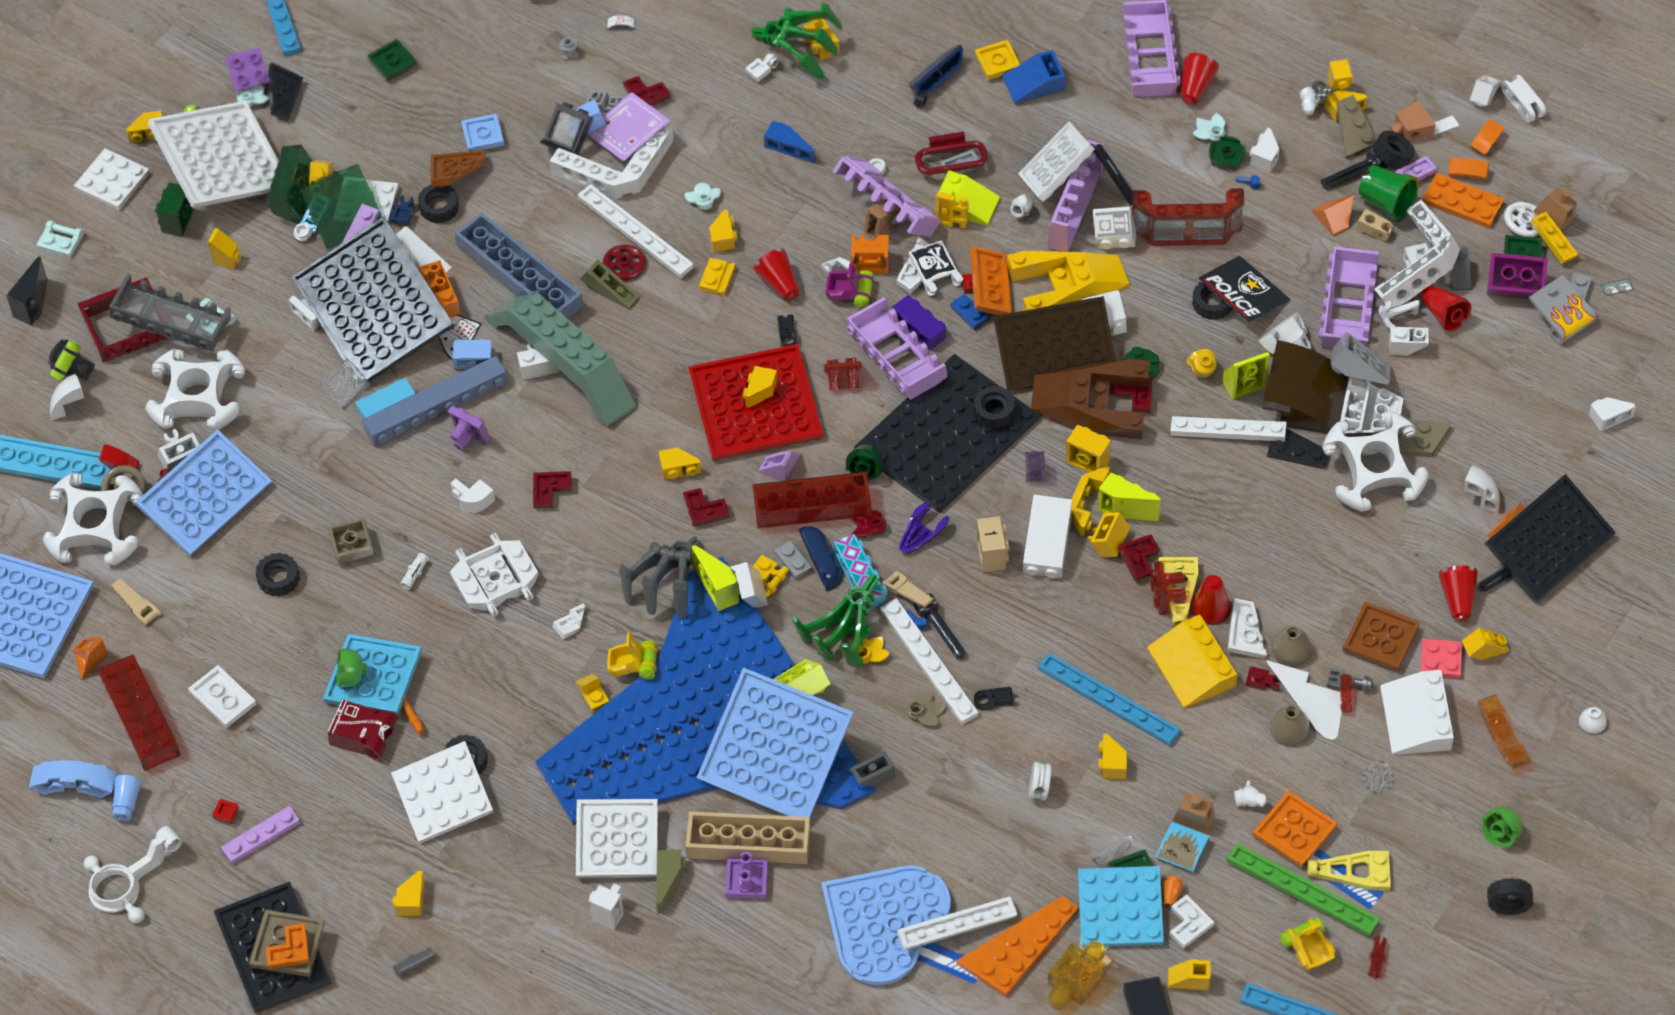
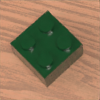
M168 182L166 189L162 191L160 202L156 204L155 213L158 216V224L162 233L182 237L195 208H192L180 184Z

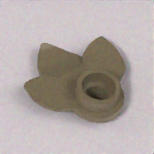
M922 692L916 696L915 701L908 704L906 713L909 718L918 720L924 726L932 727L939 724L937 717L944 712L946 706L940 702L932 701L931 692Z

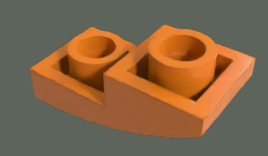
M1489 119L1474 138L1470 147L1486 156L1505 127Z
M1450 158L1448 175L1449 177H1468L1469 180H1487L1490 164L1487 161L1477 159Z

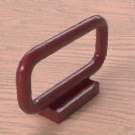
M964 131L928 137L929 148L921 149L915 155L916 167L924 175L978 168L988 161L985 145L976 140L965 141ZM968 148L979 149L981 155L979 160L933 168L924 167L922 157L926 155Z

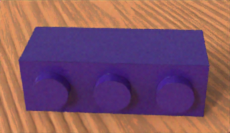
M907 295L892 306V309H895L898 321L904 320L907 324L908 332L914 331L917 334L918 341L925 343L929 350H932L946 339V325L942 321L937 320L931 311L924 309L918 300Z

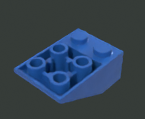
M1054 50L1036 54L1002 76L1014 104L1065 90L1066 75Z

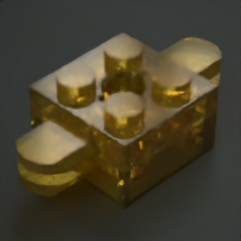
M1091 941L1084 950L1071 943L1048 972V984L1053 987L1049 993V1004L1054 1009H1063L1071 999L1083 1005L1105 977L1106 964L1101 961L1104 958L1105 948L1101 942Z

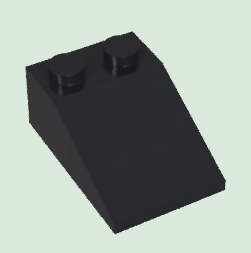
M39 256L6 295L13 318L29 325L38 320L42 313L48 281L42 259Z

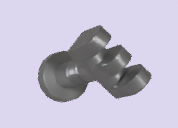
M1316 80L1312 84V89L1316 91L1314 98L1319 104L1323 102V98H1328L1327 95L1329 93H1333V90L1322 80Z
M1331 668V675H1329V681L1327 682L1328 688L1341 690L1342 684L1362 687V691L1365 692L1372 689L1373 679L1369 678V676H1364L1363 679H1355L1344 676V669Z

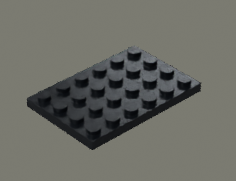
M1565 474L1484 544L1536 603L1616 532Z
M290 881L214 910L215 917L254 1014L332 984L319 950H317L310 977L252 968L249 965L265 910L304 916Z

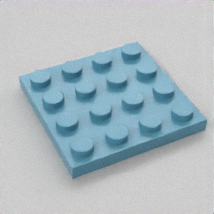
M348 634L343 648L355 650L362 656L363 663L367 664L366 675H362L361 681L356 686L350 688L337 687L336 671H338V664L336 663L323 697L324 703L340 705L341 700L344 699L375 709L377 712L389 711L398 716L422 654L421 646Z
M1160 866L1078 869L1081 948L1163 945Z

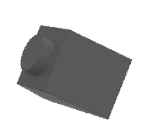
M1460 247L1454 267L1449 271L1452 291L1471 290L1470 258L1467 247Z
M885 751L850 768L858 783L864 786L878 787L895 778V765Z

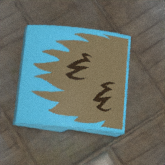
M1172 822L1163 838L1156 858L1194 873L1210 836Z

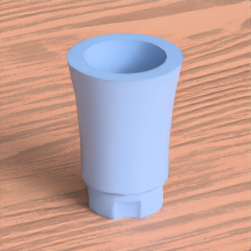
M130 775L115 777L112 805L114 819L122 821L131 820L142 785L140 779Z

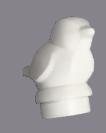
M1306 87L1299 93L1303 107L1302 112L1307 115H1312L1315 108L1319 105L1318 101L1314 98L1316 91L1312 87Z
M1250 780L1247 781L1243 789L1240 788L1234 791L1237 807H1245L1246 805L1249 807H1263L1267 804L1266 796L1251 786Z

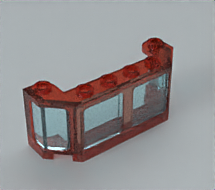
M1244 188L1228 190L1226 192V203L1152 204V197L1148 191L1133 190L1132 216L1136 226V235L1140 234L1144 237L1146 243L1150 246L1225 245L1230 241L1231 236L1243 229Z

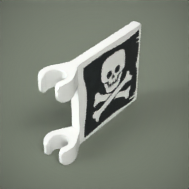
M942 240L908 253L924 283L928 296L935 295V291H937L933 281L949 275L955 287L961 285L963 277L957 271Z

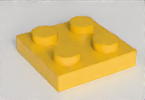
M1008 40L975 50V56L987 80L1003 76L1020 65Z

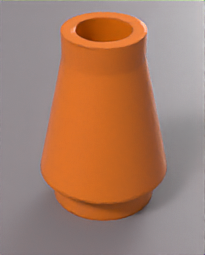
M1168 876L1167 880L1164 881V906L1171 908L1176 903L1184 887L1181 878Z

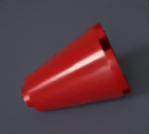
M1189 53L1184 58L1181 99L1185 104H1196L1219 70L1217 61L1214 59L1212 61L1208 60L1207 55Z
M780 248L781 251L779 252L776 249L772 250L759 259L760 263L758 266L755 264L753 270L784 300L792 301L798 297L800 290L788 255L783 248Z
M1430 285L1421 292L1422 301L1446 331L1451 332L1459 329L1464 318L1466 320L1469 318L1472 306L1466 298L1435 285Z
M1465 565L1447 567L1446 572L1440 570L1438 576L1451 617L1456 619L1457 622L1467 621L1472 615L1478 570L1474 568V571L1470 570V566Z
M1210 575L1204 579L1193 599L1192 613L1194 617L1200 614L1206 624L1216 625L1227 619L1231 611V604L1222 579L1219 576Z

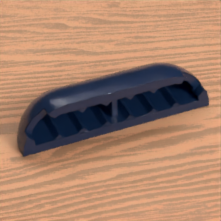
M959 44L949 49L909 83L910 89L914 92L920 90L921 93H930L938 88L962 66V52H964L962 45Z
M813 526L799 528L798 532L825 591L834 589L841 581L842 572L825 534Z

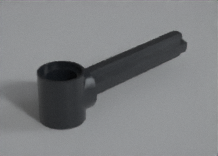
M1372 149L1367 153L1366 160L1330 175L1320 182L1322 187L1327 189L1367 171L1373 165L1384 169L1389 165L1381 161Z
M931 593L927 594L933 597L934 600L926 607L913 602L918 615L921 618L925 617L930 620L955 658H962L966 652L937 612L939 605L935 597Z

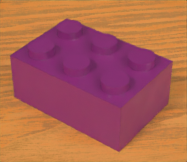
M1491 253L1486 294L1529 299L1531 295L1545 287L1548 258Z

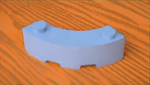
M44 761L42 764L33 767L29 788L43 795L64 791L65 788H76L77 792L101 799L112 793L116 772L110 770L106 765H95L80 761Z

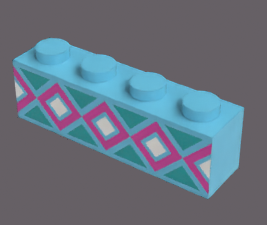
M855 534L833 542L834 554L851 587L853 584L861 587L870 573L880 578L877 570L872 568L870 556L864 553L862 541L857 540ZM878 582L871 592L876 599L875 602H872L873 606L871 609L886 604L887 589L884 584L881 585Z

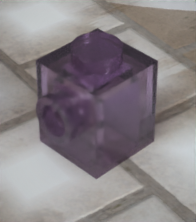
M1044 451L1025 452L1026 482L1045 481Z

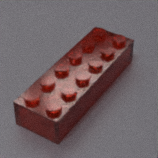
M867 472L752 484L757 529L872 516Z
M134 654L97 669L102 685L143 770L147 771L181 756L177 742Z

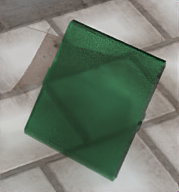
M358 163L300 188L310 211L311 220L316 224L326 249L343 242L362 204L379 210L373 195L374 193L369 188ZM381 212L379 213L376 221L382 217Z

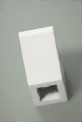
M1267 128L1264 134H1260L1256 147H1252L1249 156H1251V165L1271 172L1278 161L1279 146L1272 130Z
M1390 327L1389 355L1408 356L1429 344L1428 328Z

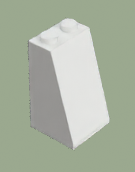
M1041 495L1033 496L1023 561V573L1031 576L1040 575L1049 578H1062L1071 526L1072 499Z

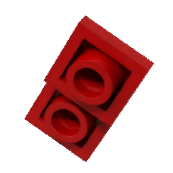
M108 444L103 445L99 461L109 469L122 465L138 469L140 462L130 454Z

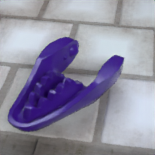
M927 502L921 504L915 509L900 542L899 550L902 553L908 554L928 543L948 525L950 518L948 516L943 517L935 530L931 531L921 524L923 517L930 511L931 505Z

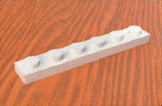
M1172 416L1170 432L1171 436L1264 441L1281 440L1285 442L1286 422Z
M1006 897L898 929L897 935L903 951L1016 918L1017 912L1011 897Z

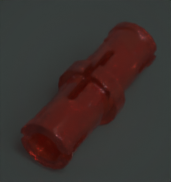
M1381 936L1374 938L1373 951L1369 956L1371 962L1368 976L1372 978L1374 971H1376L1375 979L1381 977L1382 964L1386 959L1384 953L1387 939L1382 937V942L1379 944Z

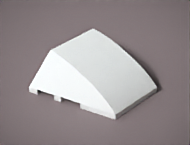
M1349 377L1340 422H1347L1348 431L1346 433L1383 432L1390 429V427L1381 422L1380 414L1392 411L1401 415L1404 398L1384 388L1380 389L1372 385L1371 381Z

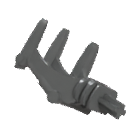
M693 536L687 543L677 540L671 547L667 545L661 546L657 542H652L649 547L650 550L630 569L621 564L619 574L621 575L625 602L628 605L631 604L632 582L646 570L657 566L652 578L643 575L642 581L646 609L649 614L655 615L657 587L670 570L678 568L679 581H673V597L678 618L685 619L688 611L689 590L688 581H685V574L687 568L693 564L692 546H699L701 543L697 540V537Z

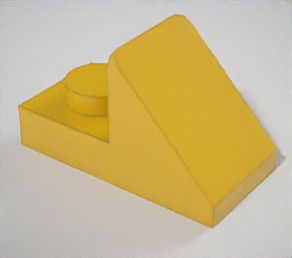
M592 673L575 681L592 713L598 711L609 702L601 687L598 676Z

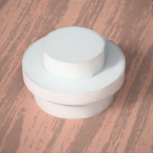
M298 224L294 229V236L298 241H307L312 236V229L307 224Z

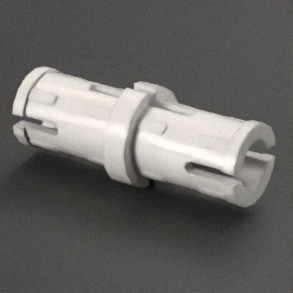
M419 553L412 565H409L406 569L407 573L399 583L405 590H410L415 580L421 576V571L429 560L425 554Z

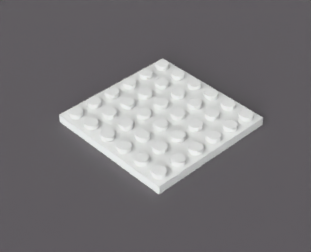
M246 101L153 118L148 121L155 139L192 208L285 190L291 186L286 173Z

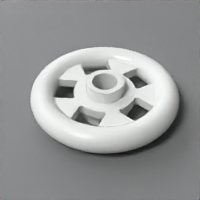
M1516 202L1508 206L1504 213V220L1508 228L1522 237L1539 236V233L1530 222L1533 217L1537 216L1533 212L1537 206L1528 202ZM1514 211H1517L1519 214L1515 216L1512 213Z

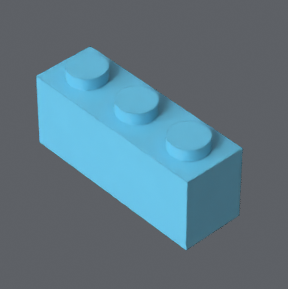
M406 378L395 381L393 384L355 402L357 413L363 420L416 393Z

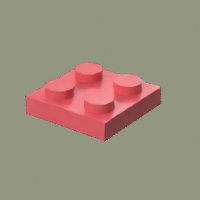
M1422 639L1420 672L1441 670L1443 678L1460 679L1462 642Z

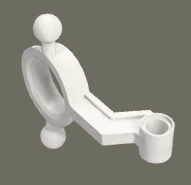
M170 826L162 827L157 832L156 838L151 841L147 855L128 868L120 864H109L100 867V861L96 856L91 855L85 858V869L94 872L90 880L89 897L95 908L106 913H117L126 909L128 918L132 923H140L144 919L143 910L132 905L138 898L140 891L138 879L161 865L166 851L171 853L181 846V838ZM121 875L130 880L131 884L128 892L118 899L104 900L96 894L97 886L106 877Z

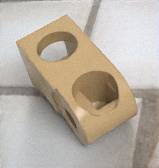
M1365 209L1358 220L1356 232L1361 234L1365 232L1384 242L1388 240L1394 230V226L1390 221Z

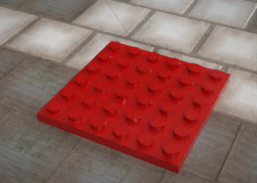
M798 344L688 366L712 461L823 438V431ZM758 366L777 370V384L773 396L750 408L746 407L743 392L745 388H748L749 373H753L754 367Z

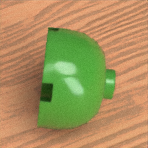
M345 648L338 650L337 687L350 688L356 686L361 681L362 675H366L367 664L363 663L362 656L355 650Z
M1496 807L1488 811L1481 819V822L1483 821L1482 833L1494 846L1497 843L1503 846L1502 848L1504 849L1508 848L1521 836L1522 821L1518 814L1508 807Z

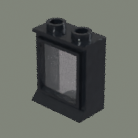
M563 102L562 105L556 103L550 123L540 143L557 150L560 148L579 156L594 117L589 116V112L581 108L578 111L572 109L573 105Z

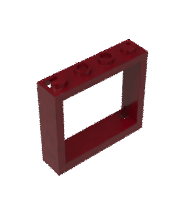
M147 277L132 282V284L139 286L141 281L145 280L148 282L149 290L153 291ZM119 288L77 303L82 319L102 362L113 360L116 357L167 339L163 335L151 333L147 330L102 347L89 317L109 310V306ZM129 293L123 304L139 299L142 296ZM155 301L152 307L159 321L169 324L159 302Z

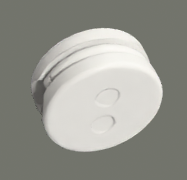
M1033 763L1029 784L1030 799L1036 798L1044 801L1047 799L1051 778V764Z

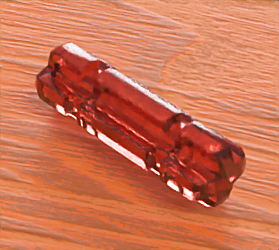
M1349 674L1340 675V683L1342 684L1340 685V701H1342L1340 710L1342 713L1352 712V704L1350 703L1352 702L1351 676Z

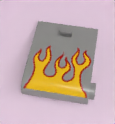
M1564 275L1529 297V300L1552 326L1550 334L1557 344H1563L1596 322V311L1586 303Z

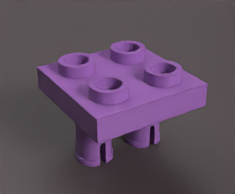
M260 47L225 57L235 92L269 83Z
M452 406L449 409L448 413L455 426L450 436L455 441L454 446L457 449L463 451L472 438L484 444L488 443L490 437L481 418L478 416L472 417L463 408L458 409Z
M749 852L741 853L740 858H727L725 898H766L768 859H752V855Z

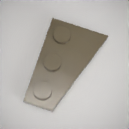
M1354 95L1338 101L1336 107L1339 125H1341L1342 130L1341 137L1345 148L1344 155L1347 158L1372 147L1377 139Z

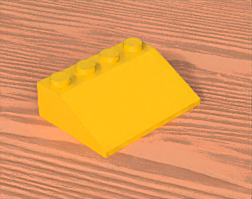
M1200 614L1181 622L1147 647L1148 652L1183 709L1236 687L1237 673Z

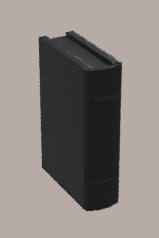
M1159 976L1123 983V992L1130 1015H1170L1164 987Z

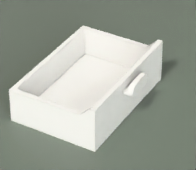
M748 562L731 566V569L736 572L742 599L752 607L759 608L768 605L760 571Z

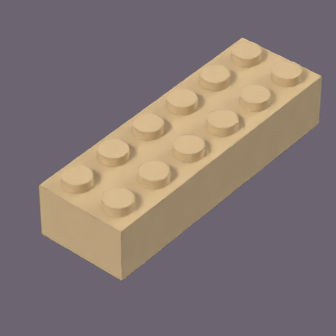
M689 812L686 837L687 859L727 861V858H740L741 853L749 852L752 855V859H768V863L808 864L810 817Z

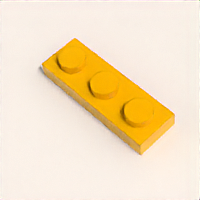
M1547 212L1531 219V224L1561 264L1567 263L1578 256L1576 250Z

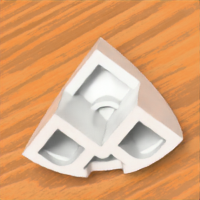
M1298 312L1275 326L1259 340L1261 345L1272 354L1275 352L1277 340L1311 349V342L1306 337L1307 328Z
M76 374L65 378L54 390L50 401V417L52 421L66 416L63 405L84 398Z
M1472 465L1465 479L1463 491L1481 496L1480 508L1499 513L1500 494L1496 483L1487 472Z

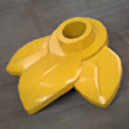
M883 637L869 640L865 638L858 656L864 655L861 657L863 664L881 662L889 656V652L883 649Z

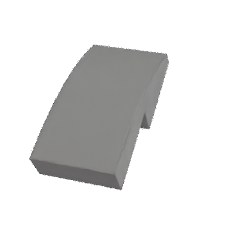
M590 90L586 103L595 100L599 110L608 113L625 97L609 96L607 91Z

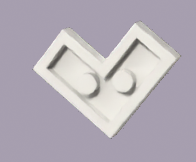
M1185 895L1171 906V910L1183 922L1170 931V936L1182 949H1185L1214 926V921L1188 895Z

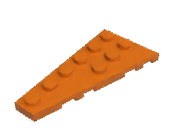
M1061 896L956 961V964L1006 998L1079 911V906Z

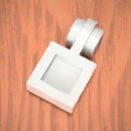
M770 53L766 55L764 61L758 58L745 68L746 73L759 82L771 72L770 68H775L779 64L778 57Z

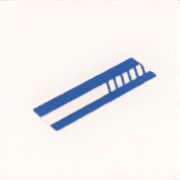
M1318 849L1310 860H1324L1332 857ZM1342 864L1332 865L1331 873L1346 875V867ZM1351 871V873H1352L1354 876L1360 877V876H1358L1357 874H1355L1354 872ZM1328 881L1369 910L1384 894L1381 890H1366Z
M933 942L919 946L918 961L973 984L978 979L956 964V961L964 955Z

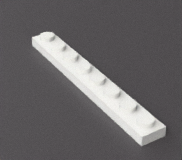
M591 184L578 194V199L680 279L694 268L691 261Z
M897 598L881 606L880 612L960 724L963 725L978 717L976 708Z

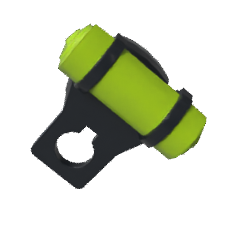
M61 339L51 350L48 363L52 369L50 376L54 380L63 381L65 376L76 374L77 377L84 380L89 378L95 364L81 356L79 352L81 347L77 342ZM87 364L88 370L85 373H80L77 366Z

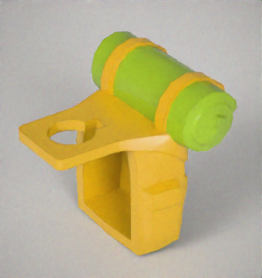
M628 632L626 643L609 649L607 670L613 677L639 672L640 678L644 680L654 679L657 670L656 643L646 640L640 644L631 632Z
M1318 917L1309 919L1299 926L1280 933L1282 945L1285 948L1293 946L1297 952L1296 957L1301 967L1305 968L1306 971L1320 967L1335 958L1334 947L1330 939H1326L1323 935L1325 926Z

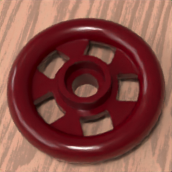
M623 244L608 250L603 257L602 263L622 281H629L642 274L646 267V257L639 248ZM621 252H629V254L621 255ZM616 257L615 262H610V259ZM633 257H637L639 261L633 262ZM617 267L621 271L617 273L613 269ZM632 267L635 269L633 272H627Z

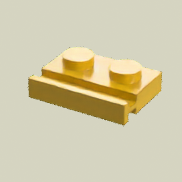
M709 258L699 284V291L713 294L720 293L722 296H725L736 268L735 263L730 264L724 260Z

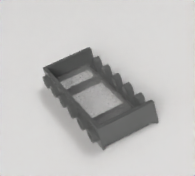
M127 274L109 306L110 318L115 321L124 322L133 327H139L151 333H157L169 339H175L184 344H190L214 352V348L228 322L231 320L230 307L226 308L224 314L217 312V305L214 303H210L208 309L200 307V300L196 297L192 299L191 303L183 301V294L181 292H176L173 298L166 295V289L163 286H159L155 292L149 290L148 282L142 280L139 286L132 284L130 274Z

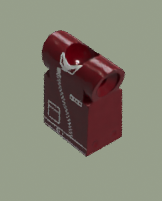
M342 699L327 731L329 745L360 754L365 753L371 759L380 761L386 748L385 741L392 734L398 716L389 711L377 712L375 709Z

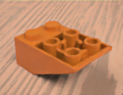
M441 260L417 267L449 318L460 315L458 300Z

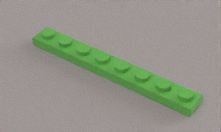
M1236 843L1227 857V862L1368 937L1372 935L1380 922L1379 917Z

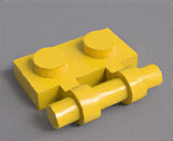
M938 191L936 195L935 216L941 220L939 224L953 227L955 222L959 224L960 228H965L969 218L967 215L969 210L968 199L961 197L960 202H957L956 196Z
M761 555L753 565L761 573L767 599L770 594L773 595L777 590V585L785 580L789 569L783 566L780 570H776L778 563L764 555ZM770 577L773 578L770 583H766Z

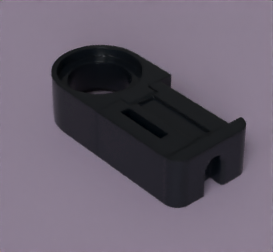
M789 314L787 317L783 315L778 316L777 322L781 347L797 344L796 330H794V315ZM786 338H792L794 340L790 344L784 342Z
M1010 686L980 690L974 694V706L978 710L994 709V706L1011 704L1012 707L1014 705V697ZM979 697H986L988 702L981 704L977 699Z

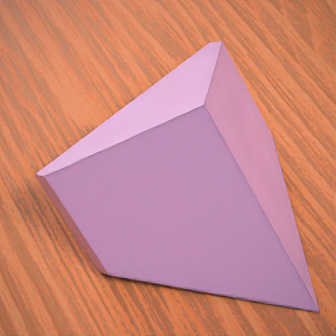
M789 450L766 456L758 471L785 482L801 453H792Z

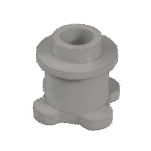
M571 37L563 38L559 43L562 60L567 61L571 58H578L579 53L576 51V40Z

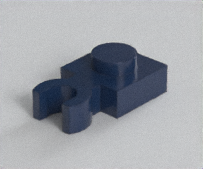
M403 195L400 197V205H395L390 218L392 224L409 226L413 215V197L408 202H405Z

